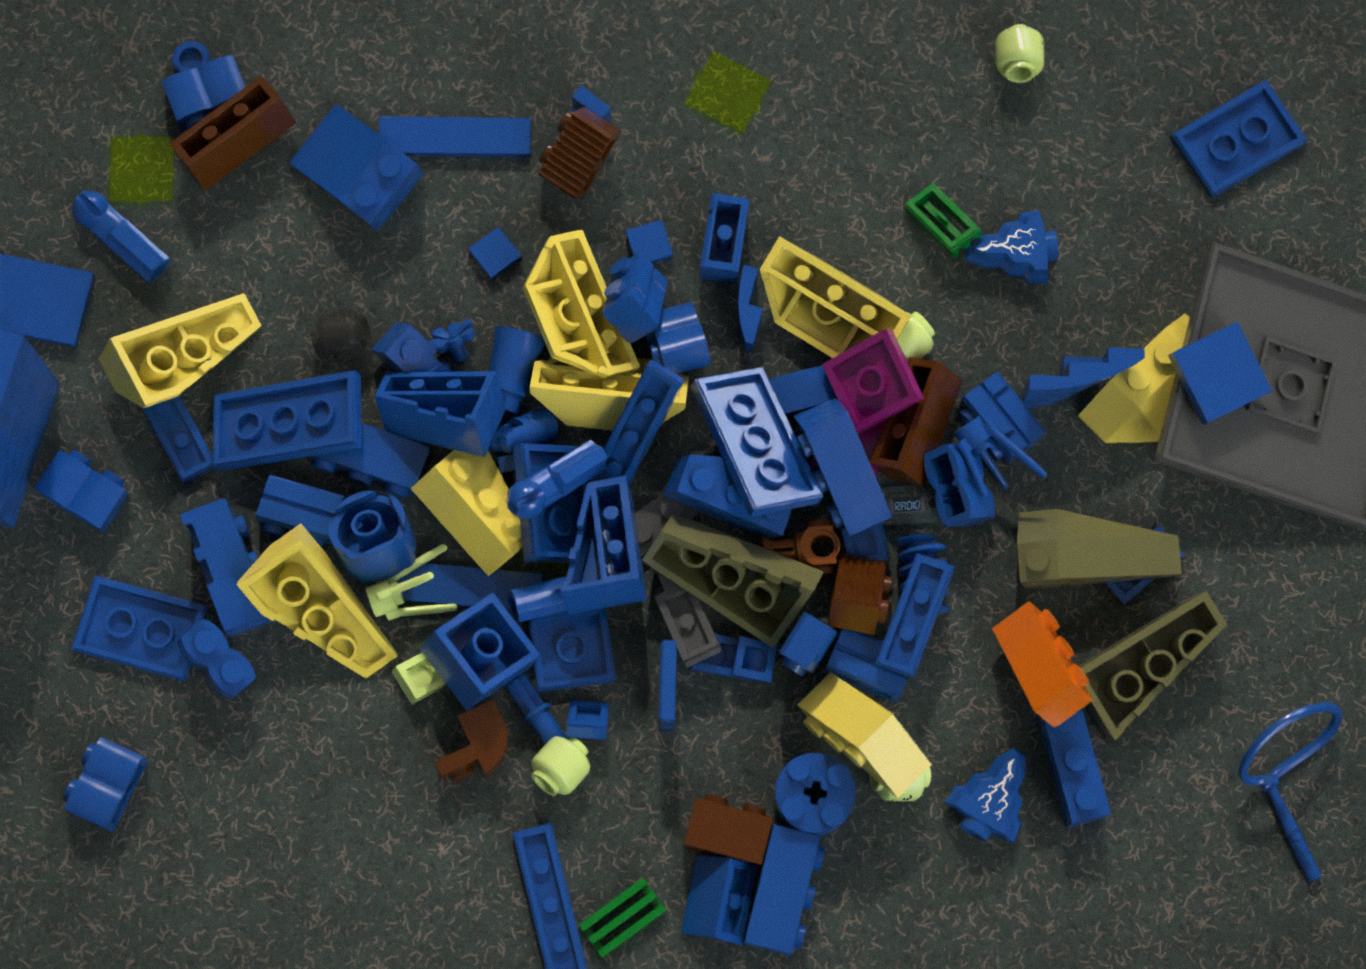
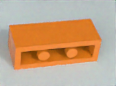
M1028 601L994 626L992 630L1034 712L1053 728H1056L1093 701L1085 687L1089 684V680L1083 670L1076 663L1073 664L1071 657L1075 654L1068 642L1062 636H1058L1056 630L1060 626L1049 610L1045 609L1041 612Z

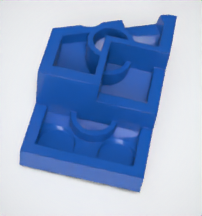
M1108 347L1103 358L1064 356L1059 365V376L1029 375L1021 392V401L1027 408H1038L1063 401L1134 366L1145 358V349Z

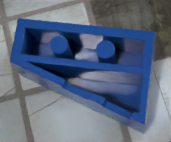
M496 371L386 372L375 394L385 431L401 437L481 457L486 456L506 410Z
M835 397L795 415L794 419L802 434L797 439L805 457H812L817 470L812 473L821 492L827 491L833 505L828 506L827 509L836 529L843 526L847 534L851 536L892 518V514L851 417L840 401Z
M688 455L676 460L663 495L668 499L757 536H768L769 539L783 535L792 510L749 517L723 457Z
M620 476L587 482L577 522L578 532L574 548H571L569 555V569L566 581H563L560 591L569 614L647 600L634 499L627 477Z
M226 498L180 514L184 526H187L195 547L193 551L197 561H200L207 581L206 585L227 636L232 637L272 622L257 610L237 586L239 579L259 558L256 550L249 553L244 539L251 537L244 516L236 517Z

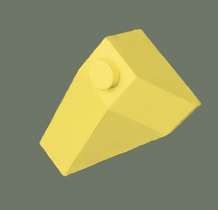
M243 293L112 337L98 359L115 392L144 409L178 397L252 336L262 325L246 295Z
M301 523L272 543L237 582V586L263 616L271 621L276 620L293 630L294 635L302 640L307 639L327 652L328 656L364 678H368L398 656L395 649L328 555Z

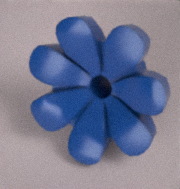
M471 319L464 320L461 324L459 322L452 323L448 326V331L443 328H437L431 333L435 339L430 340L429 343L437 350L436 352L444 353L445 351H450L455 362L463 361L468 357L463 344L473 340L475 337Z

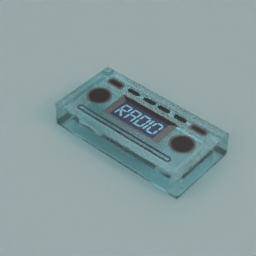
M925 484L924 487L910 485L881 488L892 514V518L882 522L884 528L943 523L936 508V490L931 484Z

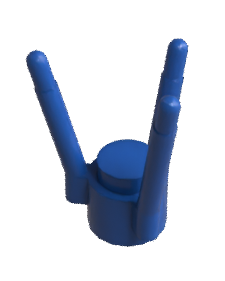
M977 416L954 432V435L959 440L955 445L963 454L982 497H986L988 491L973 455H980L1003 490L1009 488L1003 474L986 450L994 444L990 436L994 437L1039 477L1046 478L1047 476L1046 471L1001 433L991 419L984 423L981 417Z

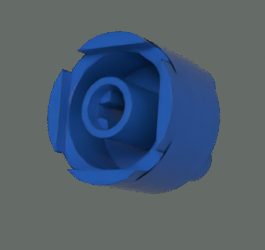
M362 491L353 494L338 505L335 509L337 514L332 523L329 521V538L343 568L363 585H372L377 581L389 579L402 570L409 568L415 562L416 538L403 506L397 498L388 494L389 497L378 495L376 491Z
M822 753L804 754L792 759L781 771L774 790V806L779 818L788 828L823 837L836 831L847 820L855 802V784L849 769L836 758ZM812 786L818 787L819 794L825 795V798H820L816 805L811 804L810 797L804 795V792H809Z

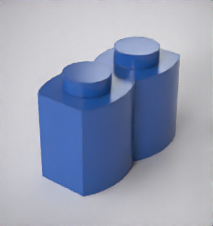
M233 55L214 59L198 68L178 72L161 81L180 131L190 129L245 88Z
M692 302L661 309L657 329L644 336L647 347H650L652 360L675 374L711 365L707 341Z
M945 444L925 453L924 468L926 476L932 487L936 490V508L941 520L947 527H973L995 517V503L989 487L984 482L988 495L982 497L963 454L955 444ZM979 454L977 456L973 455L977 467L980 471V474L983 478L984 470L981 457Z
M59 450L34 487V490L43 498L104 534L129 496L126 489L123 488L125 481L109 470L105 469L103 474H100L91 469L90 466L93 462L76 450H72L70 454Z
M803 612L779 651L780 654L785 656L782 664L802 677L806 671L814 674L838 636V632L808 613Z
M201 619L177 642L184 659L196 669L204 671L209 686L219 696L227 700L233 699L256 678L254 669L249 661L239 652L230 649L221 630L205 619Z
M100 737L96 744L91 743L85 750L81 760V765L85 767L78 780L72 779L63 795V801L66 802L64 809L70 814L112 833L127 806L148 760L140 754Z

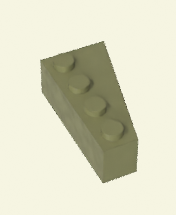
M675 513L671 515L642 559L643 562L772 648H774L811 596L824 571Z
M1207 591L1194 594L1078 665L1089 680V684L1085 687L1093 700L1084 708L1106 742L1115 741L1125 731L1126 727L1142 714L1154 698L1173 682L1183 668L1193 661L1226 627L1225 620Z

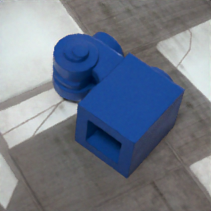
M395 322L371 349L394 372H452L447 362H440L433 356L437 350L410 324Z

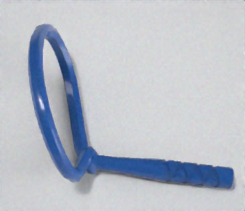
M1330 702L1301 707L1275 721L1249 746L1243 755L1238 769V776L1246 785H1261L1262 791L1268 793L1283 832L1308 883L1322 877L1318 866H1316L1317 864L1297 823L1281 798L1277 789L1279 785L1278 778L1325 746L1335 735L1342 723V709L1335 703ZM1314 713H1332L1331 721L1318 738L1272 769L1269 775H1248L1249 765L1257 752L1281 729L1300 718Z

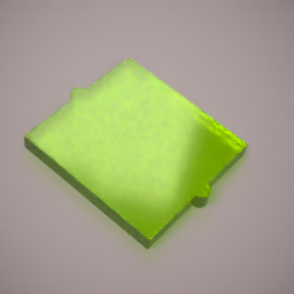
M713 51L703 71L695 75L696 83L684 104L743 134L754 112L761 109L760 101L772 80Z
M141 133L138 137H111L110 202L137 201L138 204L143 205L145 201H173L174 150L169 143L174 140V136L146 137L144 133Z

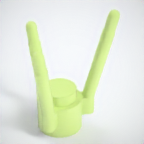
M439 545L416 558L412 566L402 570L397 575L383 581H377L375 585L366 587L367 596L375 617L386 614L388 621L403 616L456 611L457 605L454 603L398 607V605L405 603L403 591L433 579L434 574L428 572L399 584L397 580L445 552L447 545Z

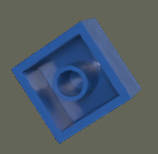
M491 593L436 629L420 648L421 652L466 711H469L509 684L513 679L525 673L541 655L494 593Z

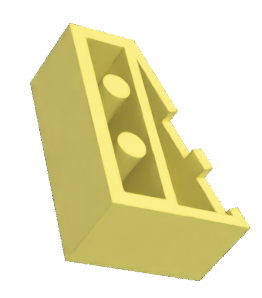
M453 450L410 488L488 577L523 547L520 518L515 517L507 507L506 497L509 488L489 451H487L485 457Z
M831 672L797 704L807 717L803 721L804 725L817 738L823 736L833 749L839 753L841 751L844 752L854 764L863 768L897 798L932 765L891 712Z

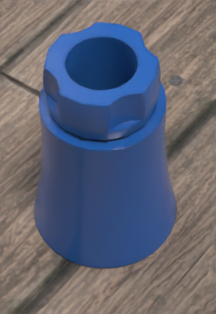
M495 326L489 371H496L506 407L504 414L518 416L522 399L526 398L534 361H538L546 343L543 337L512 327Z

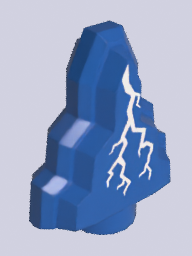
M1039 210L1020 213L1017 221L1003 223L997 234L982 235L977 241L973 240L970 242V246L964 250L965 261L984 269L1000 268L1008 277H1023L1027 284L1047 285L1048 263L1057 262L1058 260L1057 235L1055 230L1045 231Z
M1012 748L996 758L987 773L974 774L965 786H955L944 803L962 817L958 824L960 829L983 842H987L991 834L1008 842H1014L1021 826L1017 815L1022 805V800L1017 790L1025 776V754Z

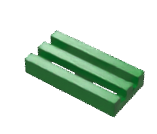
M934 183L904 204V209L909 216L952 258L959 254L958 250L961 247L964 250L968 248L973 238L977 241L982 237L981 229ZM932 196L966 231L962 234L927 198ZM920 205L954 240L951 241L917 206Z
M642 878L578 926L600 957L604 958L667 910L648 886L645 879ZM639 891H643L646 895L600 930L593 933L590 927ZM651 903L655 908L653 911L603 947L599 941L648 904Z

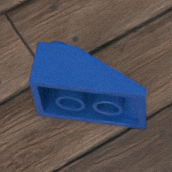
M337 104L289 162L376 232L425 174L411 158Z

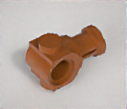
M830 520L810 521L807 523L808 528L805 531L794 532L793 538L770 540L768 536L762 537V548L824 571L821 578L836 575L835 566L840 551V541L833 532ZM817 541H825L831 546L832 553L827 557H818L812 552L811 545Z

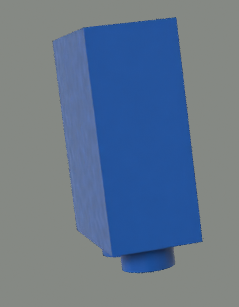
M0 329V526L14 529L60 383L24 335Z

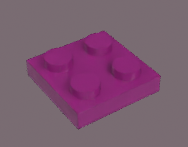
M884 329L822 364L837 399L848 411L857 434L868 430L924 399L892 329Z

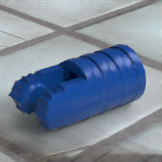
M539 408L510 419L507 424L497 428L488 450L493 452L504 450V452L511 454L513 453V446L520 443L545 444L557 437L558 424L556 418L548 409Z

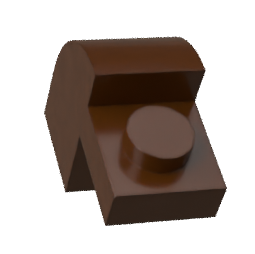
M494 699L458 715V719L471 745L435 761L443 780L450 777L453 782L463 780L475 773L473 766L479 763L485 776L488 777L504 762L509 747V736L505 722Z

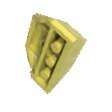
M583 230L550 236L544 244L523 286V290L551 358L603 378L638 370L640 365L630 342H627L617 331L618 326H612L602 315L607 298L604 292L607 287Z
M780 236L760 268L774 322L832 358L881 332L882 329H892L898 340L912 317L878 293Z
M1186 313L1162 330L1144 348L1145 358L1116 374L1078 415L1104 443L1159 442L1176 374L1168 355L1181 349L1183 346L1190 318Z
M554 358L548 361H534L530 394L567 426L613 430L647 363L651 359L637 358L640 365L638 370L608 378L600 377ZM679 374V376L684 378L685 381L663 422L686 408L689 377L683 374Z

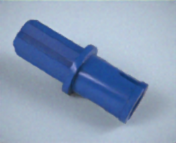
M520 675L507 685L509 692L525 715L523 718L524 723H530L543 745L556 736L568 738L549 711L550 703H544L527 675Z

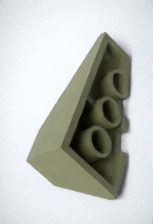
M1060 509L1019 513L1017 535L1020 583L1025 589L1182 576L1179 536Z

